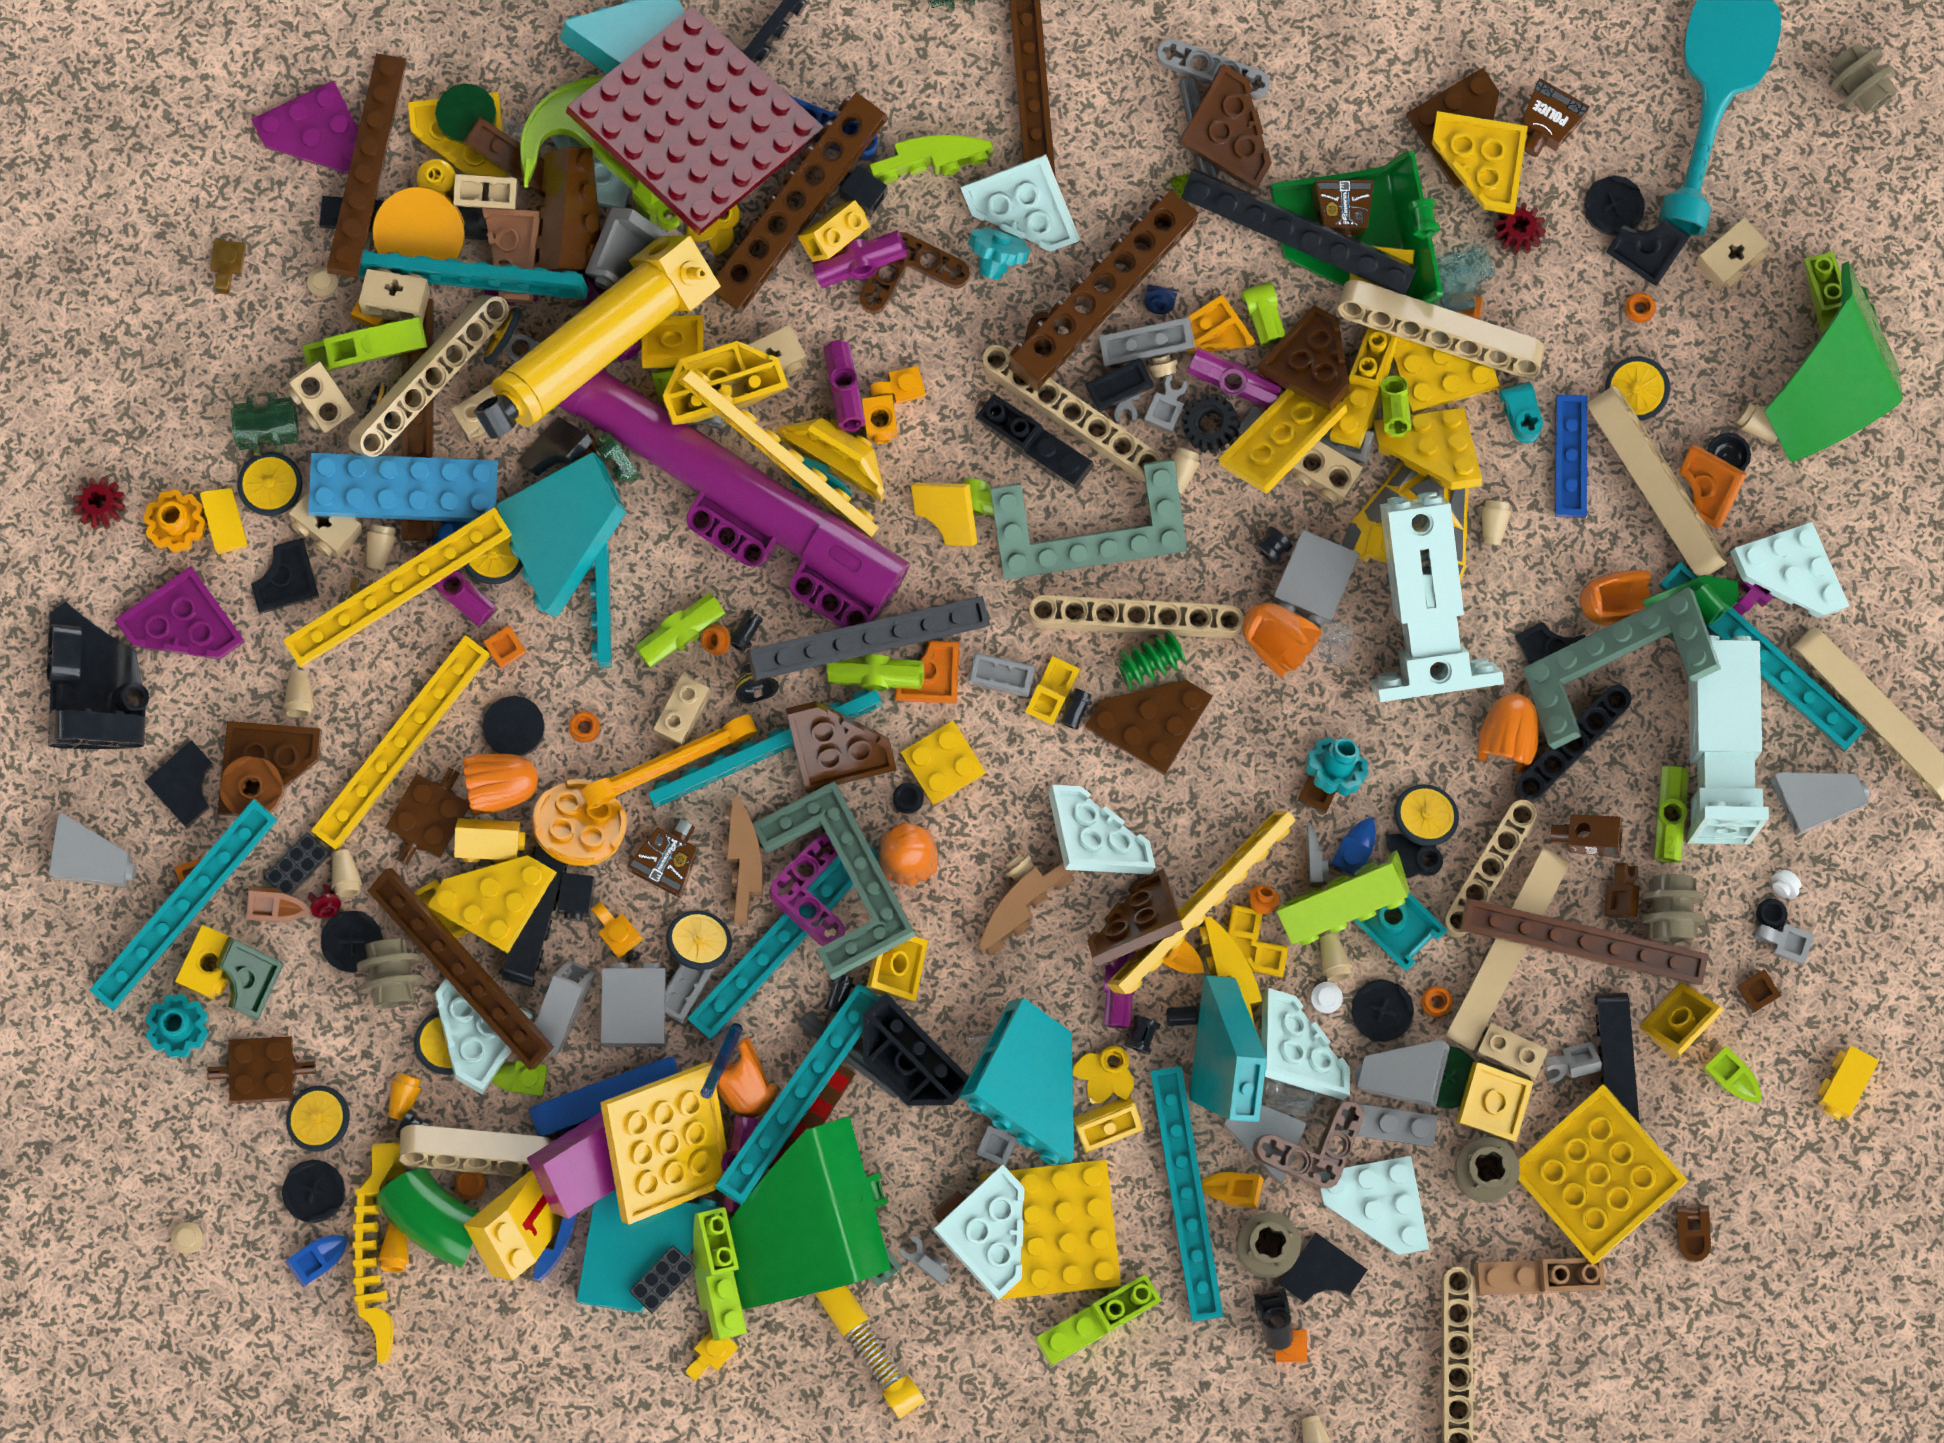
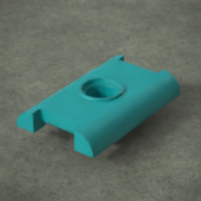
M1411 893L1408 894L1407 898H1404L1405 903L1399 907L1388 910L1387 906L1376 910V915L1362 922H1359L1358 918L1353 920L1406 972L1416 963L1413 957L1432 938L1438 942L1448 931ZM1396 911L1402 916V920L1395 925L1389 924L1384 918L1386 913Z

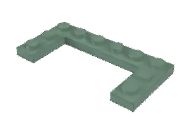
M1168 459L1143 463L1151 524L1032 543L1029 540L1021 483L990 487L1004 580L1186 552L1187 546L1175 460Z
M1690 587L1523 668L1548 745L1553 750L1581 737L1564 685L1665 635L1673 633L1688 678L1692 682L1721 669L1695 594Z
M835 781L753 823L755 832L767 854L823 825L872 918V921L817 949L832 980L916 936Z

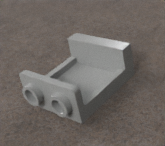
M612 207L585 274L595 280L594 284L597 287L607 290L634 269L629 262L632 257L659 236L671 235L633 209Z
M1302 530L1272 603L1306 616V619L1317 627H1323V624L1330 626L1360 553Z
M610 963V968H602L601 1045L603 1047H666L665 1000L667 971L665 968H660V964L642 963L641 968H628L627 963Z

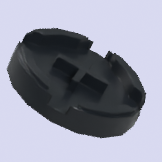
M1613 175L1592 184L1586 193L1583 207L1586 219L1594 229L1602 234L1617 236L1624 225L1632 229L1637 227L1644 215L1645 201L1639 187L1626 177Z
M519 696L504 697L493 703L486 712L482 725L484 738L493 751L498 754H512L521 757L537 749L543 740L545 732L543 714L537 705L527 698Z
M362 911L339 912L328 920L322 930V954L330 965L340 971L349 973L359 972L357 970V963L367 959L365 945L383 940L382 931L374 918Z
M1383 979L1368 982L1360 988L1352 1001L1351 1007L1352 1020L1360 1034L1371 1041L1383 1043L1396 1040L1406 1033L1412 1023L1414 1014L1411 996L1405 988L1397 983Z
M313 1159L300 1162L293 1167L287 1174L282 1187V1197L288 1211L294 1217L308 1223L327 1221L336 1215L344 1203L346 1194L344 1179L338 1170L327 1162Z

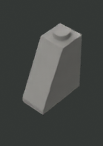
M1780 772L1770 779L1796 836L1864 808L1869 803L1868 797H1870L1868 787L1863 780L1859 781L1856 774Z
M58 813L49 876L54 880L128 888L129 881H134L136 875V862H132L133 858L129 853L67 815Z
M570 960L553 975L535 1022V1026L554 1046L548 1055H557L563 1049L597 973Z
M1437 1040L1364 1056L1363 1064L1359 1063L1357 1066L1355 1082H1358L1357 1087L1365 1093L1435 1108L1450 1047L1445 1041Z
M1261 1105L1259 1122L1226 1119L1223 1127L1276 1183L1282 1185L1286 1173L1258 1161L1253 1154V1143L1259 1136L1271 1134L1298 1145L1307 1123ZM1272 1141L1269 1144L1262 1145V1149L1266 1151L1265 1156L1276 1154L1281 1157L1284 1152L1273 1149L1271 1147ZM1293 1153L1290 1156L1289 1165L1291 1164L1295 1153Z

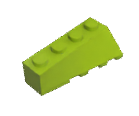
M1397 850L1387 854L1388 861L1381 865L1370 862L1362 866L1361 869L1354 873L1355 877L1351 879L1348 875H1342L1326 884L1327 889L1324 891L1317 887L1280 904L1277 913L1291 944L1294 945L1301 942L1302 946L1308 945L1318 940V934L1329 930L1331 934L1339 932L1348 926L1347 922L1358 918L1359 922L1374 917L1376 910L1387 906L1388 910L1404 904V898L1408 897L1410 890Z

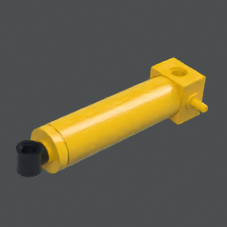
M690 235L659 236L629 260L634 268L493 380L492 388L495 396L486 399L474 410V414L491 439L506 434L517 423L527 428L534 425L674 311H691L721 287Z

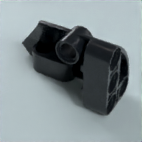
M67 602L63 603L49 613L47 681L50 682L48 746L61 749H130L144 747L146 705L150 697L148 690L142 685L136 650L104 632ZM126 693H133L137 696L138 706H132L127 702Z

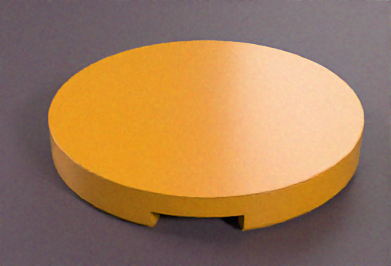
M409 187L394 193L381 205L373 224V240L378 254L394 252L405 257L416 258V256L423 255L434 260L458 259L463 250L465 224L458 207L453 205V201L442 192L425 187Z
M586 779L566 780L565 783L556 785L548 791L545 790L535 805L532 819L535 838L542 849L558 861L575 866L594 865L610 858L619 849L624 840L627 816L625 809L622 808L616 797L602 806L589 809L581 790L594 781Z

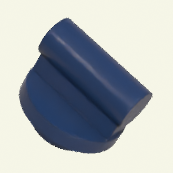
M1148 284L1144 299L1145 306L1152 313L1167 314L1174 308L1178 290Z

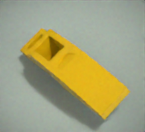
M1368 327L1349 375L1350 392L1344 397L1342 402L1346 404L1347 413L1333 426L1330 433V440L1332 442L1360 449L1367 429H1371L1380 405L1381 381L1389 375L1398 336Z
M1211 916L1206 917L1203 921L1204 926L1199 927V934L1202 945H1208L1211 957H1206L1209 976L1236 978L1255 1027L1251 1007L1261 1005L1262 998L1253 972L1232 937Z

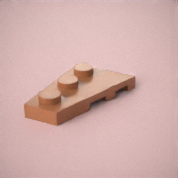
M482 208L488 229V241L494 260L493 266L504 267V265L511 264L522 269L533 270L535 263H538L539 250L536 249L537 237L542 234L543 220L539 219L540 211ZM498 291L499 297H502L506 302L531 304L533 302V294Z

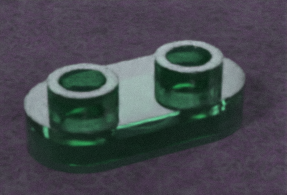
M608 431L597 438L599 445L596 446L597 451L606 462L611 460L615 466L611 471L621 484L627 482L631 486L640 479L638 472Z

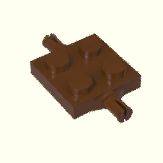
M449 767L440 783L430 781L416 773L385 829L398 835L405 843L396 860L402 862L406 855L403 864L408 866L416 850L427 851L441 858L455 834L458 818H464L470 808L469 802L458 797L451 790L460 775L458 771L455 770L452 775L454 769Z
M292 1036L229 1040V1057L226 1066L207 1067L208 1080H227L229 1084V1102L231 1104L294 1101V1084L297 1075L316 1074V1062L296 1061L293 1054Z

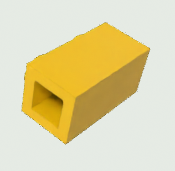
M854 200L838 204L797 237L812 262L831 258L868 229L870 224L866 219L864 210Z
M458 818L455 827L454 857L462 858L465 862L493 859L495 863L518 858L519 851H525L526 832H520V821Z
M1852 1045L1845 1052L1839 1050L1831 1064L1835 1068L1831 1079L1825 1077L1817 1091V1094L1821 1096L1818 1104L1824 1107L1822 1112L1836 1120H1840L1841 1117L1846 1119L1851 1116L1879 1060Z

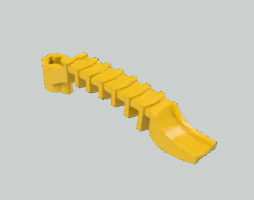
M400 1142L372 1144V1175L360 1189H355L357 1206H354L356 1223L353 1224L355 1241L352 1242L355 1251V1259L353 1260L355 1277L353 1278V1284L356 1288V1295L354 1296V1301L358 1305V1315L369 1323L375 1333L377 1363L380 1364L388 1363L393 1345L394 1325L391 1316L384 1310L368 1308L369 1303L388 1301L387 1290L366 1292V1286L381 1285L380 1274L366 1276V1268L378 1267L377 1257L365 1258V1251L378 1249L377 1240H366V1233L379 1231L378 1221L366 1222L367 1215H380V1206L374 1204V1197L378 1196L387 1181H392L406 1173L407 1166L400 1162Z

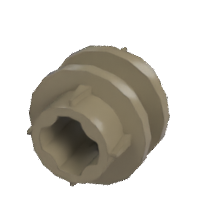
M1858 43L1844 51L1829 65L1828 68L1835 77L1830 88L1833 92H1838L1845 88L1849 93V96L1843 102L1847 109L1857 106L1862 113L1869 115L1882 107L1897 93L1898 90L1890 80L1896 73L1895 69L1889 66L1881 70L1877 65L1883 56L1879 49L1869 53L1861 43Z
M1664 874L1653 876L1652 879H1649V892L1641 895V902L1651 904L1653 908V913L1642 916V924L1650 926V939L1657 942L1677 943L1688 942L1698 938V925L1705 922V915L1694 912V904L1703 902L1705 894L1697 891L1696 878L1685 874Z
M402 938L385 939L366 944L367 959L357 963V970L369 973L370 981L360 985V992L372 994L374 1008L376 1009L395 1008L414 1003L413 988L422 985L423 978L421 975H411L410 966L420 962L419 955L408 953L406 940Z
M1494 1137L1479 1138L1470 1142L1458 1154L1454 1165V1178L1459 1190L1469 1199L1479 1203H1493L1504 1198L1516 1186L1520 1175L1519 1160L1514 1150L1506 1142ZM1485 1158L1493 1160L1497 1164L1496 1172L1499 1178L1492 1179L1489 1182L1482 1181L1477 1176L1478 1169L1474 1164L1475 1161H1482Z
M1271 1212L1257 1214L1249 1219L1239 1232L1236 1244L1238 1258L1244 1268L1255 1276L1263 1278L1278 1277L1290 1270L1298 1259L1301 1249L1299 1231L1292 1221L1281 1214ZM1267 1232L1270 1236H1278L1282 1243L1278 1257L1270 1258L1266 1254L1258 1253L1255 1243L1260 1233Z

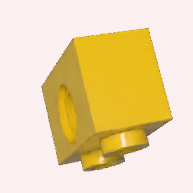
M201 925L175 982L179 986L213 1001L216 994L221 996L227 986L228 979L218 967L210 972L204 971L203 964L209 957L219 958L229 936Z

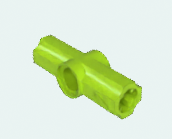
M709 592L686 610H679L670 615L660 624L658 630L648 635L634 647L646 665L651 669L676 650H684V645L691 640L695 642L700 637V633L722 619L726 613L716 598Z
M869 654L863 658L856 657L828 664V682L834 685L861 686L864 689L873 691H886L888 687L921 689L924 683V663L917 660H896L884 655Z
M1679 766L1661 767L1658 809L1655 815L1656 833L1653 860L1664 863L1681 862L1684 823L1687 816L1686 800L1689 769ZM1664 809H1675L1679 819L1673 822L1667 820L1664 816Z

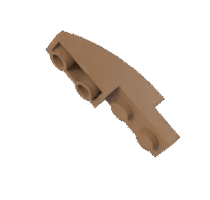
M733 797L732 806L726 805L725 824H730L729 836H723L722 855H727L728 863L739 864V868H733L732 886L737 887L736 899H730L729 917L734 918L735 926L748 927L750 897H763V864L758 839L748 812L740 798Z
M1062 862L1045 876L1035 867L1022 877L1010 889L992 914L979 945L980 954L983 956L989 952L992 956L1006 946L1004 940L1013 933L1016 937H1019L1030 929L1031 925L1029 922L1033 920V914L1028 907L1032 905L1036 909L1049 899L1047 893L1057 887L1059 890H1062L1074 881L1072 875L1076 870H1065L1064 863Z
M1587 1258L1479 1262L1474 1264L1476 1296H1509L1605 1290L1603 1258L1595 1265H1592Z

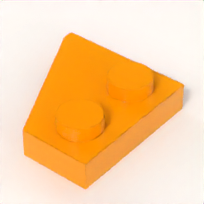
M1223 294L1188 316L1191 320L1196 349L1199 347L1208 352L1251 348L1255 345V340ZM1196 349L1187 350L1186 352L1188 355L1195 353Z

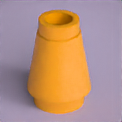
M397 1072L396 1078L392 1079L389 1112L387 1116L403 1120L406 1113L412 1109L422 1089L420 1087L422 1079Z
M388 1224L377 1261L380 1262L381 1270L401 1273L405 1271L406 1265L409 1264L407 1236L394 1224Z

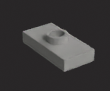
M975 653L968 684L1028 698L1035 666Z
M680 964L666 988L665 1015L683 1024L712 975L714 968L694 970Z

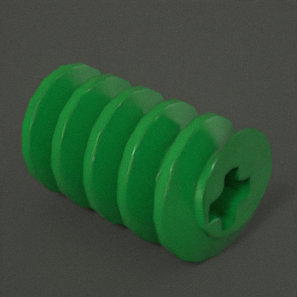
M1165 632V642L1158 636L1154 637L1153 647L1147 641L1142 642V652L1136 646H1132L1130 648L1131 657L1125 651L1119 653L1118 667L1129 690H1132L1133 679L1141 686L1144 685L1143 675L1145 674L1152 681L1155 680L1156 669L1163 676L1167 675L1166 665L1168 664L1177 671V660H1181L1187 666L1182 648L1171 632Z

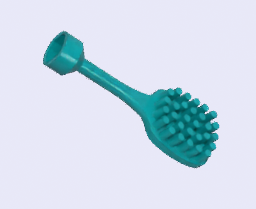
M1773 0L1696 1L1686 29L1684 60L1688 73L1701 87L1700 121L1683 187L1664 196L1658 218L1659 224L1667 218L1690 235L1697 236L1706 233L1712 207L1701 193V188L1719 123L1733 97L1741 92L1754 89L1764 78L1773 61L1781 33V12Z

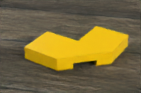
M1233 904L1227 933L1242 951L1252 972L1283 978L1289 946L1258 941L1263 914L1255 912L1252 908Z

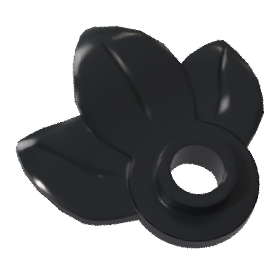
M1391 834L1386 837L1388 851L1392 853L1397 850L1406 878H1412L1418 874L1429 877L1441 870L1443 857L1436 848V845H1419L1407 839L1403 834ZM1429 857L1432 860V865L1425 866L1422 863V858Z

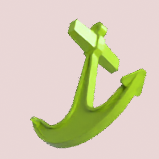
M604 76L584 78L565 84L552 91L537 104L525 123L520 143L521 170L525 188H528L536 168L542 143L554 135H567L576 139L585 148H592L593 155L632 189V198L636 201V212L665 230H673L680 225L681 219L565 113L570 103ZM670 214L674 218L667 219L664 216Z

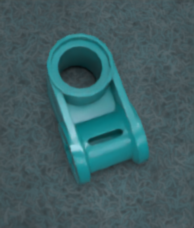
M1527 381L1500 389V401L1505 403L1506 408H1503L1508 417L1515 438L1524 444L1536 441L1543 426V418L1531 382ZM1527 422L1529 426L1534 425L1533 430L1529 431L1528 427H1522L1523 423Z

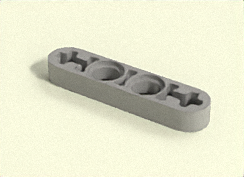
M1175 39L1165 40L1158 47V62L1169 70L1210 84L1219 67L1225 64L1240 75L1242 72L1246 73L1245 78L1250 82H1254L1256 78L1261 80V85L1264 88H1258L1257 91L1252 90L1250 93L1252 99H1262L1269 92V77L1261 70ZM1175 48V54L1183 58L1184 53L1188 52L1186 65L1181 66L1182 59L1178 57H1172L1171 60H1167L1166 53L1163 51ZM1198 57L1205 59L1208 67L1201 72L1193 70L1190 64L1193 59Z

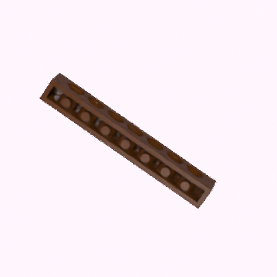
M855 92L852 97L847 96L838 108L840 114L834 121L829 120L820 132L821 139L815 146L810 145L801 158L803 163L797 170L792 169L783 181L785 186L778 195L773 194L764 207L766 212L760 219L755 218L746 230L748 235L741 244L738 242L732 247L728 253L729 261L723 268L718 267L713 274L721 287L713 293L739 313H742L798 240L797 236L807 228L887 122V115L859 93ZM850 121H856L859 123L858 131L852 135L845 134V125ZM836 145L841 148L840 155L837 158H826V150L830 146ZM813 170H820L822 172L821 180L815 184L808 183V174ZM796 194L802 195L804 198L802 205L798 208H790V198ZM776 219L785 220L784 229L779 233L771 232V223ZM756 244H766L767 249L763 256H752V249ZM738 268H747V278L742 282L734 281V272Z
M1170 190L1165 197L1159 195L1150 205L1149 210L1151 211L1145 218L1139 216L1130 226L1129 230L1131 232L1125 238L1120 236L1113 243L1109 250L1111 253L1105 259L1100 257L1090 268L1091 274L1085 280L1080 278L1070 289L1071 295L1065 301L1060 299L1050 310L1051 316L1045 322L1040 320L1030 331L1031 337L1025 343L1020 341L1009 354L1011 356L1009 369L1036 392L1196 224L1199 212L1175 192ZM1157 222L1164 223L1168 229H1158L1154 224ZM1143 243L1148 249L1139 250L1135 247V244ZM1124 264L1129 270L1120 271L1114 265ZM1099 284L1105 285L1109 291L1100 292L1095 286ZM1078 305L1085 306L1089 312L1080 313L1075 307ZM1063 326L1068 329L1069 333L1060 334L1055 328ZM1043 347L1048 350L1049 354L1039 355L1034 349Z

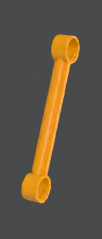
M750 714L742 715L714 732L612 778H603L583 788L581 793L589 809L597 808L610 802L617 795L727 745H736L758 733V729Z

